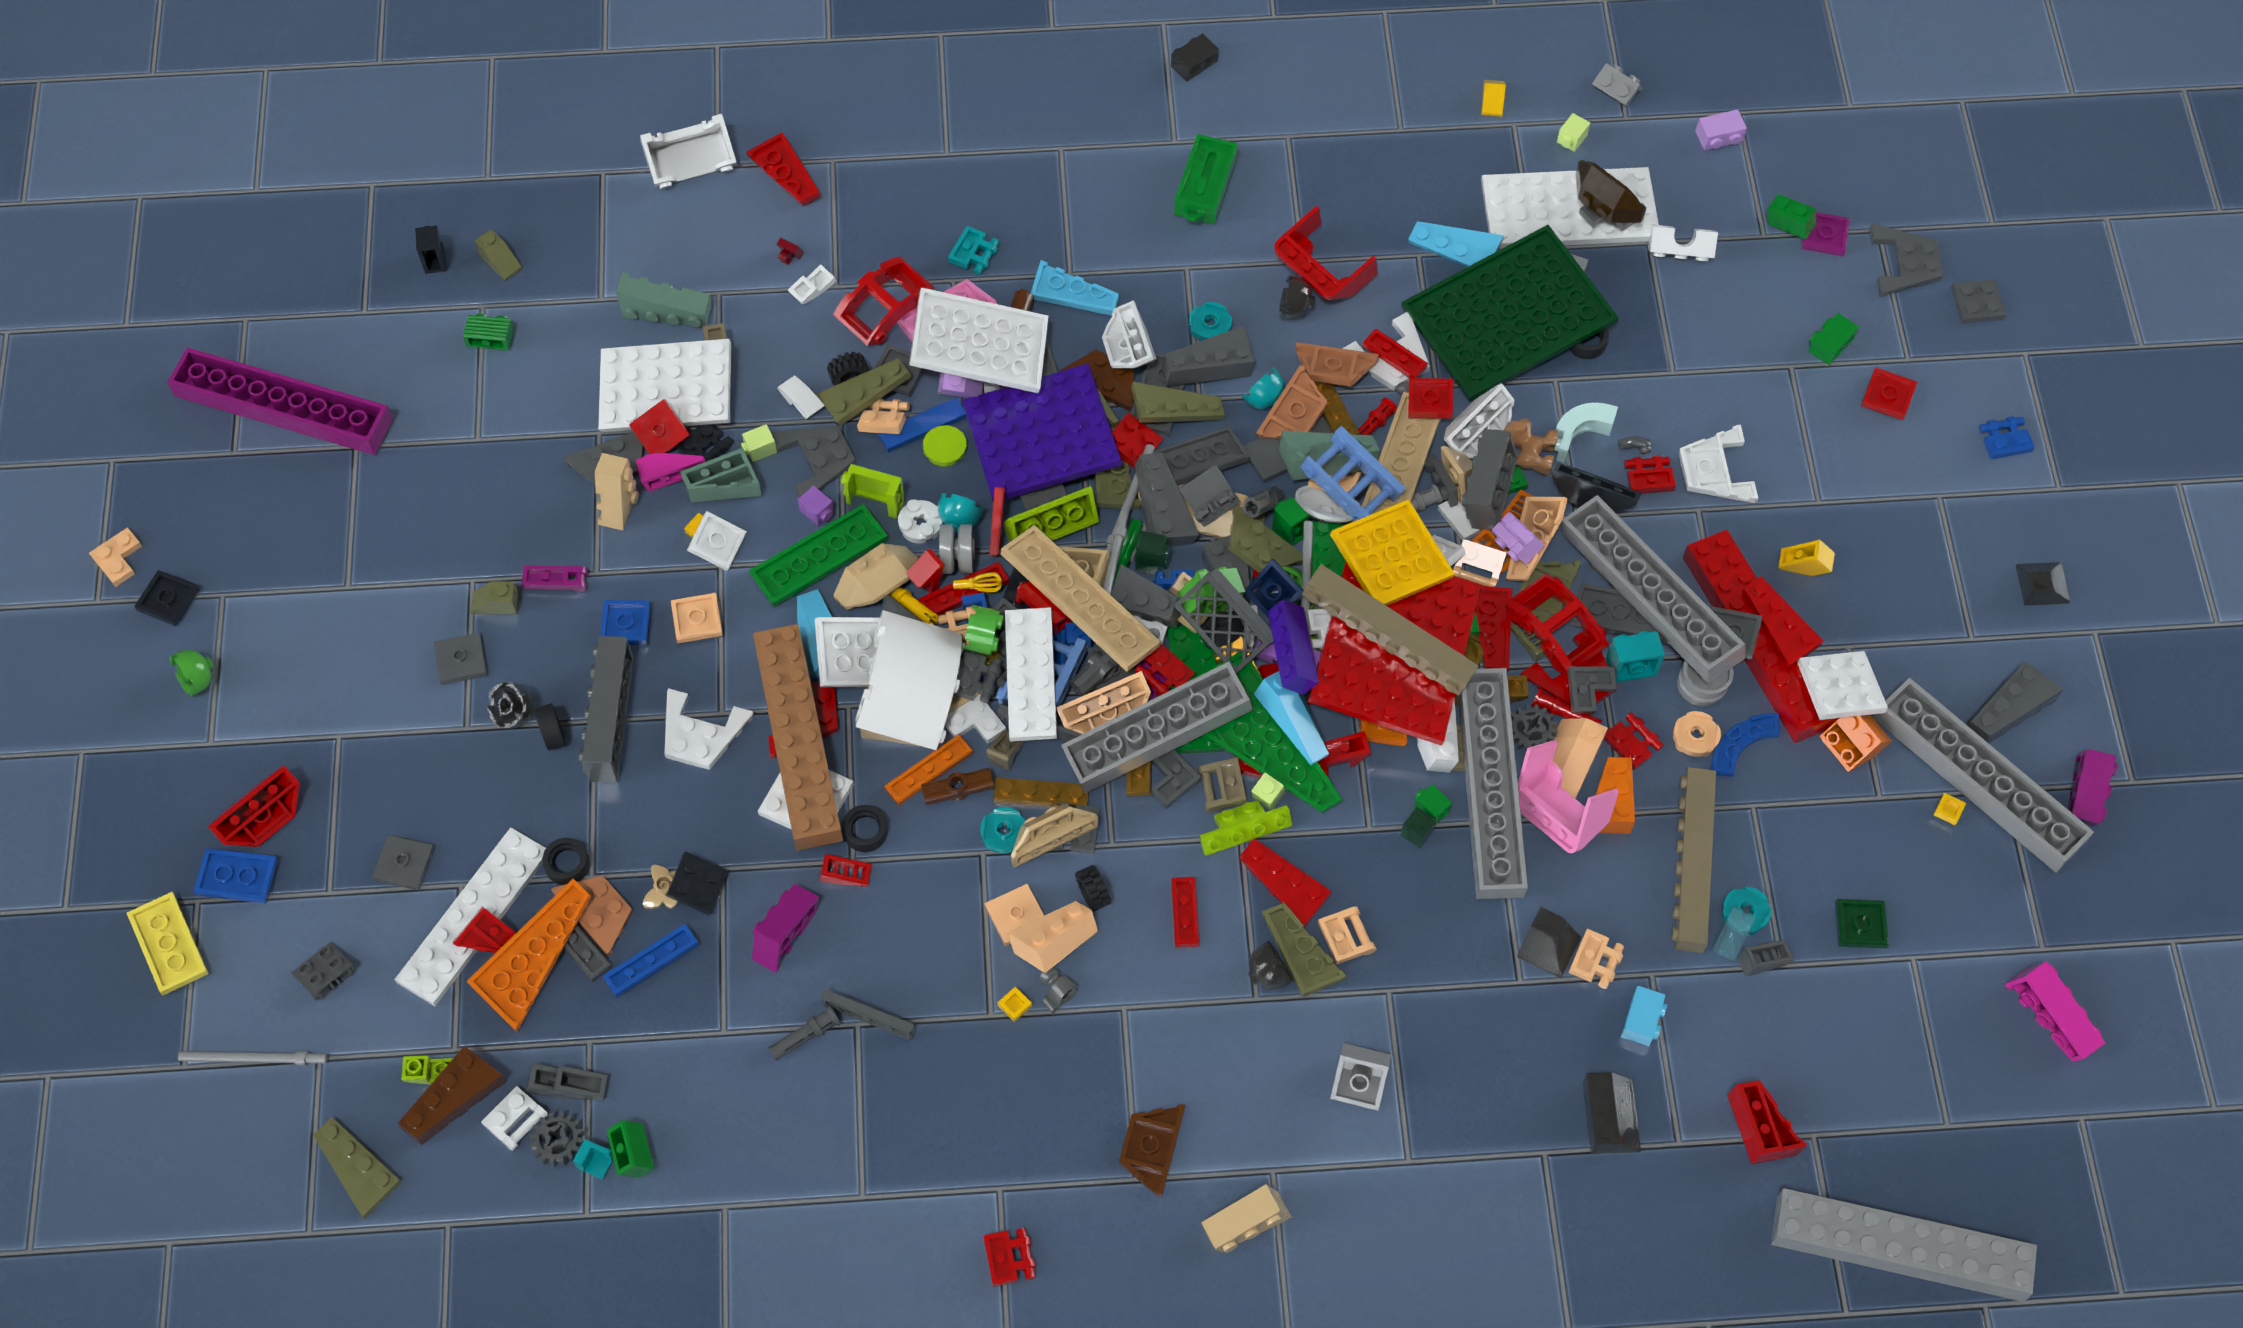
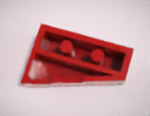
M1760 1080L1737 1084L1727 1094L1751 1164L1797 1156L1807 1146L1804 1140H1800L1793 1131L1791 1122L1785 1120L1777 1109L1778 1104Z

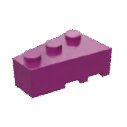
M2088 748L2076 755V761L2080 763L2078 772L2073 774L2072 780L2075 781L2073 792L2070 793L2068 810L2084 824L2096 826L2101 821L2103 822L2106 817L2107 808H2104L2105 800L2109 799L2111 795L2112 785H2109L2111 776L2114 777L2118 764L2115 763V755Z
M795 883L789 891L785 890L778 904L771 906L766 918L762 922L759 921L753 929L752 960L776 973L780 968L779 960L783 953L789 954L792 950V947L789 945L797 934L802 935L816 914L819 896Z

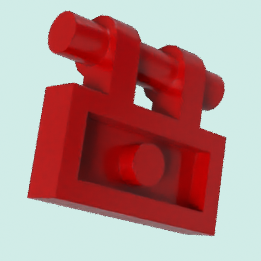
M1655 455L1652 458L1641 459V457H1633L1632 460H1625V469H1634L1629 470L1627 473L1629 488L1640 493L1675 491L1676 484L1672 467L1663 468V466L1670 465V458ZM1643 467H1653V469H1643Z
M1162 644L1145 659V662L1150 666L1149 669L1146 670L1143 666L1139 665L1134 671L1136 673L1142 671L1146 682L1156 690L1155 693L1158 696L1169 692L1172 686L1177 688L1189 682L1195 675V672ZM1158 673L1166 681L1164 683H1161L1154 677V675Z
M1631 712L1625 717L1631 725L1626 727L1621 721L1606 732L1604 740L1620 757L1631 758L1632 769L1636 770L1651 758L1652 753L1648 750L1650 746L1659 751L1664 744L1659 740V736L1655 732H1651L1644 725L1645 722L1640 717L1637 718ZM1638 731L1645 740L1641 742L1634 733Z
M1025 1228L1017 1229V1239L1012 1240L1009 1238L1008 1230L983 1235L993 1287L1018 1282L1016 1272L1024 1271L1025 1280L1035 1279L1034 1269L1036 1265L1035 1260L1031 1258L1029 1248L1031 1247L1030 1237H1027ZM1012 1250H1020L1021 1261L1014 1262Z

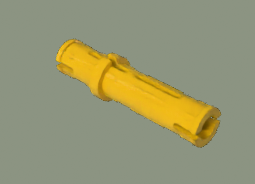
M899 586L888 594L924 623L934 625L930 620H933L935 623L938 622V615L915 599L907 589H902Z

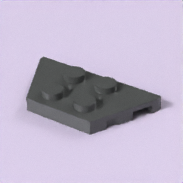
M631 432L563 457L568 467L574 468L581 477L588 479L595 486V469L602 453L627 458L634 477L639 475L636 460L643 458L644 449L636 434Z

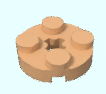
M1691 711L1676 721L1673 729L1675 747L1679 752L1689 756H1710L1720 741V727L1712 721L1713 718L1704 712ZM1698 730L1699 734L1703 735V737L1695 738L1691 733Z

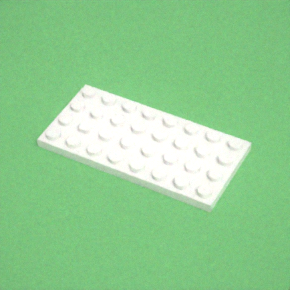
M1649 168L1604 169L1627 186L1635 194L1639 202L1647 207L1643 221L1633 224L1624 231L1615 223H1610L1606 219L1592 227L1579 214L1580 208L1584 205L1577 196L1576 171L1482 175L1481 183L1488 231L1492 234L1504 235L1499 249L1518 241L1546 225L1552 228L1564 245L1649 241L1651 225H1659Z

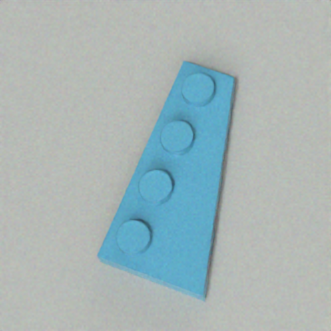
M1417 221L1408 238V243L1462 266L1469 267L1497 252L1504 239V235Z
M1042 260L1040 261L1031 294L1034 295L1033 300L1111 316L1119 300L1118 293L1095 283H1087L1084 281V278L1077 275L1075 277L1065 273V270L1059 267L1055 269L1048 266V263Z

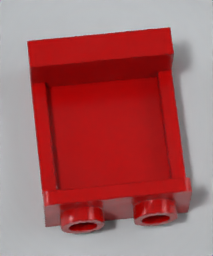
M1030 581L1021 583L1017 588L1016 602L1019 605L1025 602L1032 609L1051 607L1053 637L1065 629V623L1073 622Z

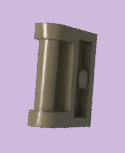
M1238 757L1198 767L1207 802L1205 803L1207 813H1214L1223 808L1247 803ZM1213 773H1217L1222 796L1221 799L1217 800L1215 799L1211 779Z

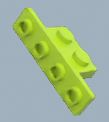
M1258 800L1215 814V823L1219 829L1200 835L1204 855L1207 856L1292 826L1290 809L1285 805L1265 812Z

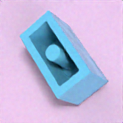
M1637 985L1621 1037L1646 1046H1650L1652 1039L1657 1040L1661 1026L1657 1025L1659 1017H1664L1667 1009V1004L1663 1003L1665 994Z

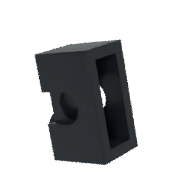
M437 225L415 228L416 250L425 274L446 272V250L443 242H440V233Z

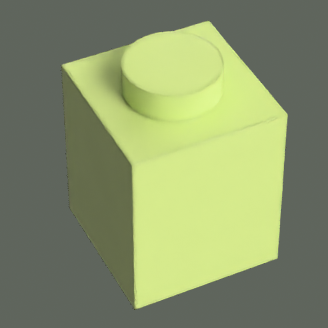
M1572 113L1560 128L1557 143L1575 152L1588 136L1590 122Z
M767 424L742 434L743 443H741V448L744 449L746 456H750L752 462L777 453L774 438Z
M1267 773L1263 774L1251 791L1253 799L1258 800L1260 804L1269 810H1273L1286 793L1284 785Z

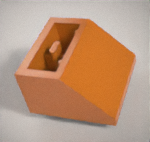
M1871 715L1839 718L1819 736L1848 772L1877 756L1892 742Z

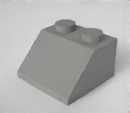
M1343 1043L1330 1099L1379 1111L1391 1054Z

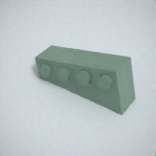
M622 271L616 291L622 317L631 320L641 319L650 322H665L672 325H689L694 328L708 326L712 310L710 294L684 287L677 290L665 282H662L661 285L648 282L649 278L640 276V279L629 277L630 273Z
M1282 431L1279 452L1292 480L1308 479L1300 467L1308 456L1316 461L1333 445L1330 439L1334 433ZM1351 434L1378 460L1380 449L1373 435ZM1339 451L1321 468L1329 476H1332L1349 461V458L1342 451ZM1354 467L1349 473L1362 471L1358 467Z

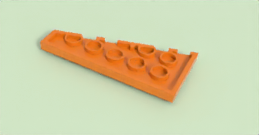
M574 879L558 892L466 981L516 1032L521 1027L591 898L589 893Z

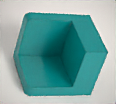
M584 1139L573 1162L577 1169L603 1180L613 1163L614 1157L611 1150Z

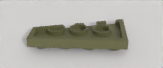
M897 358L819 392L817 396L837 424L841 426L912 376L900 359Z
M1133 382L1131 385L1140 423L1223 420L1225 417L1221 397Z
M1121 459L1122 466L1094 473L1096 507L1122 509L1132 483L1128 464L1123 459ZM1135 497L1131 510L1140 509L1141 505L1137 497Z
M1285 903L1262 911V916L1302 998L1347 979L1346 974L1339 970L1333 963L1334 960L1328 953L1326 954L1322 950L1317 940L1310 936L1304 929V925Z
M332 1117L313 1134L364 1220L401 1184V1181Z

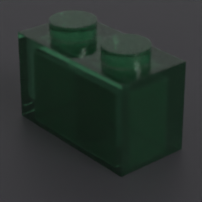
M1140 530L1135 549L1136 572L1155 575L1156 572H1163V569H1168L1170 545H1167V536Z

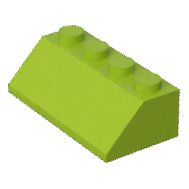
M1089 486L1008 518L1003 523L1008 542L1010 543L1033 525L1053 541L1098 523L1093 489Z

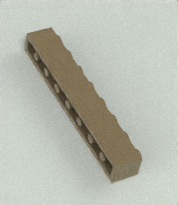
M1322 564L1309 580L1302 593L1311 603L1324 608L1330 615L1338 617L1350 628L1358 630L1370 641L1378 643L1390 654L1400 657L1407 665L1417 668L1426 677L1437 681L1446 690L1458 696L1479 666Z
M1688 767L1685 775L1680 777L1679 789H1683V796H1680L1678 810L1682 811V818L1679 817L1677 823V831L1681 832V837L1677 839L1676 853H1680L1679 861H1676L1675 875H1678V883L1675 882L1673 896L1677 897V904L1673 905L1672 918L1676 919V927L1673 926L1671 931V941H1675L1674 950L1704 953L1708 945L1716 786L1715 770Z

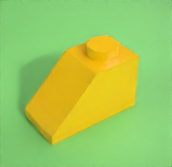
M1821 540L1781 548L1778 568L1808 576L1832 572L1835 553Z

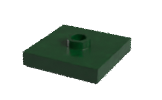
M1836 900L1839 947L1888 948L1889 939L1885 901Z

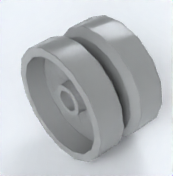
M940 524L939 554L940 560L944 564L942 574H953L955 571V560H958L961 574H973L975 539L973 538L972 524H960L958 527V538H955L952 524Z
M1685 660L1677 677L1678 691L1692 705L1699 707L1713 706L1722 700L1730 687L1734 675L1733 668L1708 684Z

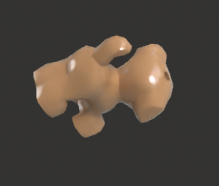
M1527 418L1508 422L1504 430L1511 432L1515 447L1520 448L1516 465L1522 469H1533L1540 474L1549 476L1554 456L1546 455L1541 458L1540 454L1542 451H1554L1558 431L1549 430L1545 436L1540 437L1532 434V423Z

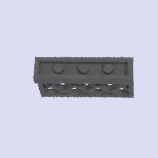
M1217 567L1212 568L1206 576L1173 604L1224 663L1230 662V651H1242V662L1236 667L1230 662L1235 673H1238L1269 643L1273 642L1270 627ZM1208 581L1213 587V597H1200L1201 586ZM1197 591V597L1191 596L1193 593ZM1187 599H1196V613H1187L1181 604ZM1200 600H1213L1212 614L1199 613ZM1216 600L1225 601L1229 605L1228 615L1216 614ZM1190 615L1196 616L1195 621L1191 618ZM1199 616L1212 617L1211 630H1202L1199 627ZM1215 617L1228 618L1227 631H1215ZM1232 618H1240L1244 622L1243 632H1231ZM1247 627H1248L1253 633H1247ZM1206 633H1211V639L1206 635ZM1215 633L1227 634L1226 648L1217 647L1214 644ZM1231 634L1243 635V649L1230 648ZM1247 635L1256 636L1261 644L1256 649H1246ZM1221 650H1226V656L1221 652Z

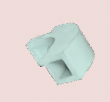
M1586 403L1572 408L1563 415L1556 427V431H1558L1554 451L1558 452L1556 460L1565 463L1571 441L1581 433L1596 432L1610 436L1618 407L1605 403Z

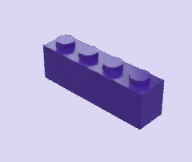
M1283 599L1268 611L1283 688L1304 695L1319 683L1304 607Z

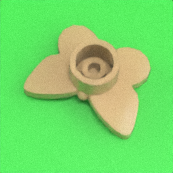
M652 865L651 874L654 888L646 894L643 900V907L653 909L664 904L666 907L673 909L677 906L678 901L665 895L675 871L669 873V870L665 867Z

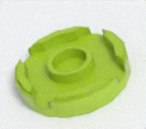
M949 425L935 427L925 435L923 440L924 454L934 465L941 467L952 466L964 458L967 451L966 438L963 432L956 427Z

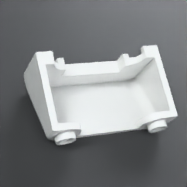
M722 114L712 116V120L708 121V124L706 120L701 121V124L664 134H661V132L657 133V137L651 136V133L640 135L641 145L655 187H660V189H667L672 187V183L721 171V173L730 172L733 170V166L736 165V159Z

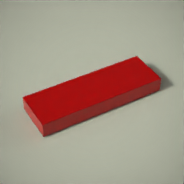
M1377 328L1363 341L1362 347L1371 353L1379 354L1380 359L1408 378H1418L1428 366L1426 361Z
M996 486L994 489L989 555H999L1001 551L1005 500L1004 487Z
M1195 877L1171 878L1175 948L1199 947Z

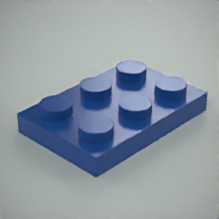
M206 848L193 892L196 896L266 904L278 859L276 856Z

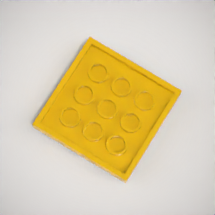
M1409 499L1334 529L1330 534L1364 592L1386 606L1447 581L1455 575Z

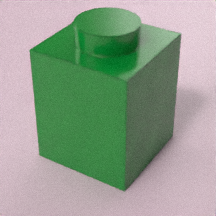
M1433 784L1427 789L1422 788L1415 795L1414 809L1433 827L1451 811L1452 802Z

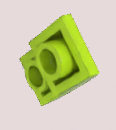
M403 1056L401 1080L403 1082L431 1085L453 1058L430 1059L429 1056Z

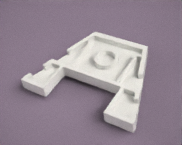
M1406 312L1393 319L1392 326L1402 337L1396 342L1428 363L1410 315ZM1356 341L1342 348L1364 352ZM1379 357L1378 363L1368 371L1371 373V377L1393 391L1397 389V385L1400 382H1409L1407 376ZM1429 363L1421 375L1429 371Z
M1736 425L1729 431H1721L1716 433L1714 437L1706 440L1704 438L1679 449L1678 454L1687 491L1757 503L1758 495L1754 481L1731 483L1723 448L1744 445L1745 441L1741 425Z
M668 688L665 757L710 770L728 749L731 741L740 735L742 728L747 722L753 719L754 712L733 706L725 727L682 715L689 699L688 694Z

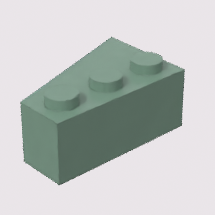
M743 448L680 472L684 488L691 503L762 496L759 481Z

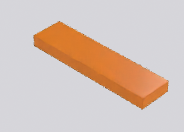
M958 734L886 784L884 790L899 806L922 790L921 784L937 780L973 755V750Z

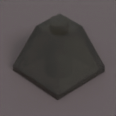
M2062 562L2016 565L2024 606L2070 603Z
M1541 907L1517 957L1561 978L1581 940V936L1563 917Z

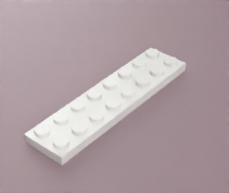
M510 827L394 979L396 983L436 1006L478 951L455 946L452 943L482 906L501 920L542 866V857L546 848Z

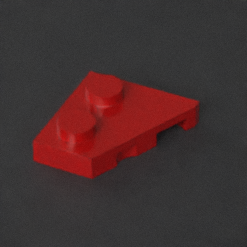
M482 906L452 943L458 947L461 946L495 954L516 932Z

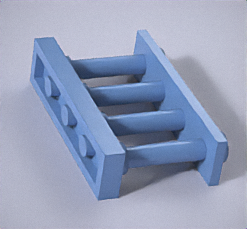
M1342 426L1331 437L1330 441L1333 445L1316 461L1308 456L1300 467L1308 478L1313 479L1352 517L1353 521L1369 516L1387 498L1395 502L1406 489ZM1342 451L1349 458V461L1330 477L1321 467L1337 452ZM1354 467H1358L1365 476L1346 492L1338 482ZM1371 482L1375 483L1381 489V492L1362 508L1354 498Z
M1077 638L1075 644L1070 646L1053 640V650L1066 654L1068 658L1065 664L1059 665L1054 663V673L1059 677L1055 683L1056 707L1061 706L1070 687L1069 681L1075 677L1086 654V641ZM1007 681L1004 687L1001 686L997 692L996 699H998L999 705L1006 706L1008 702Z

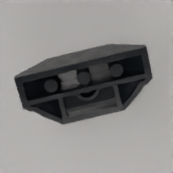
M1559 462L1556 463L1551 473L1563 497H1566L1567 502L1577 508L1598 495L1615 513L1636 506L1641 496L1640 492L1633 491L1629 487Z

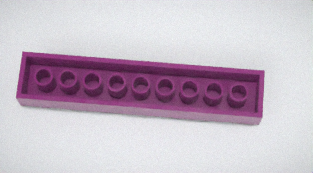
M188 347L167 381L175 397L372 455L376 454L393 421L387 405Z

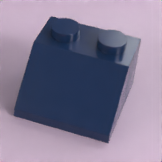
M1271 559L1245 589V594L1269 618L1268 611L1283 599L1300 605L1304 590L1274 559Z

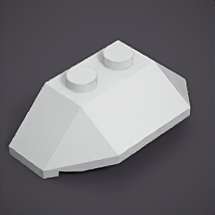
M1134 300L1115 308L1102 336L1111 367L1138 368L1156 360L1147 329Z
M1500 383L1475 399L1446 428L1444 440L1450 448L1465 453L1469 459H1473L1474 456H1477L1478 439L1482 438L1484 429H1505L1507 423L1511 421L1512 407L1515 400L1504 385Z

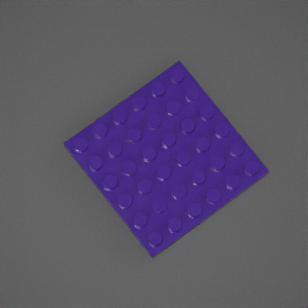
M1088 363L1042 376L1038 393L1005 387L962 400L993 502L996 486L1004 487L1005 499H1009L1122 466L1121 458Z

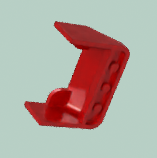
M1315 206L1275 242V254L1324 299L1334 300L1353 297L1378 275L1376 258L1372 256L1350 277H1344L1340 280L1334 277L1311 256L1313 244L1307 237L1321 225L1320 210L1318 206Z

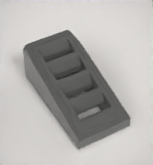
M1785 940L1745 947L1737 955L1745 976L1759 974L1794 962ZM1775 949H1778L1781 959H1779Z

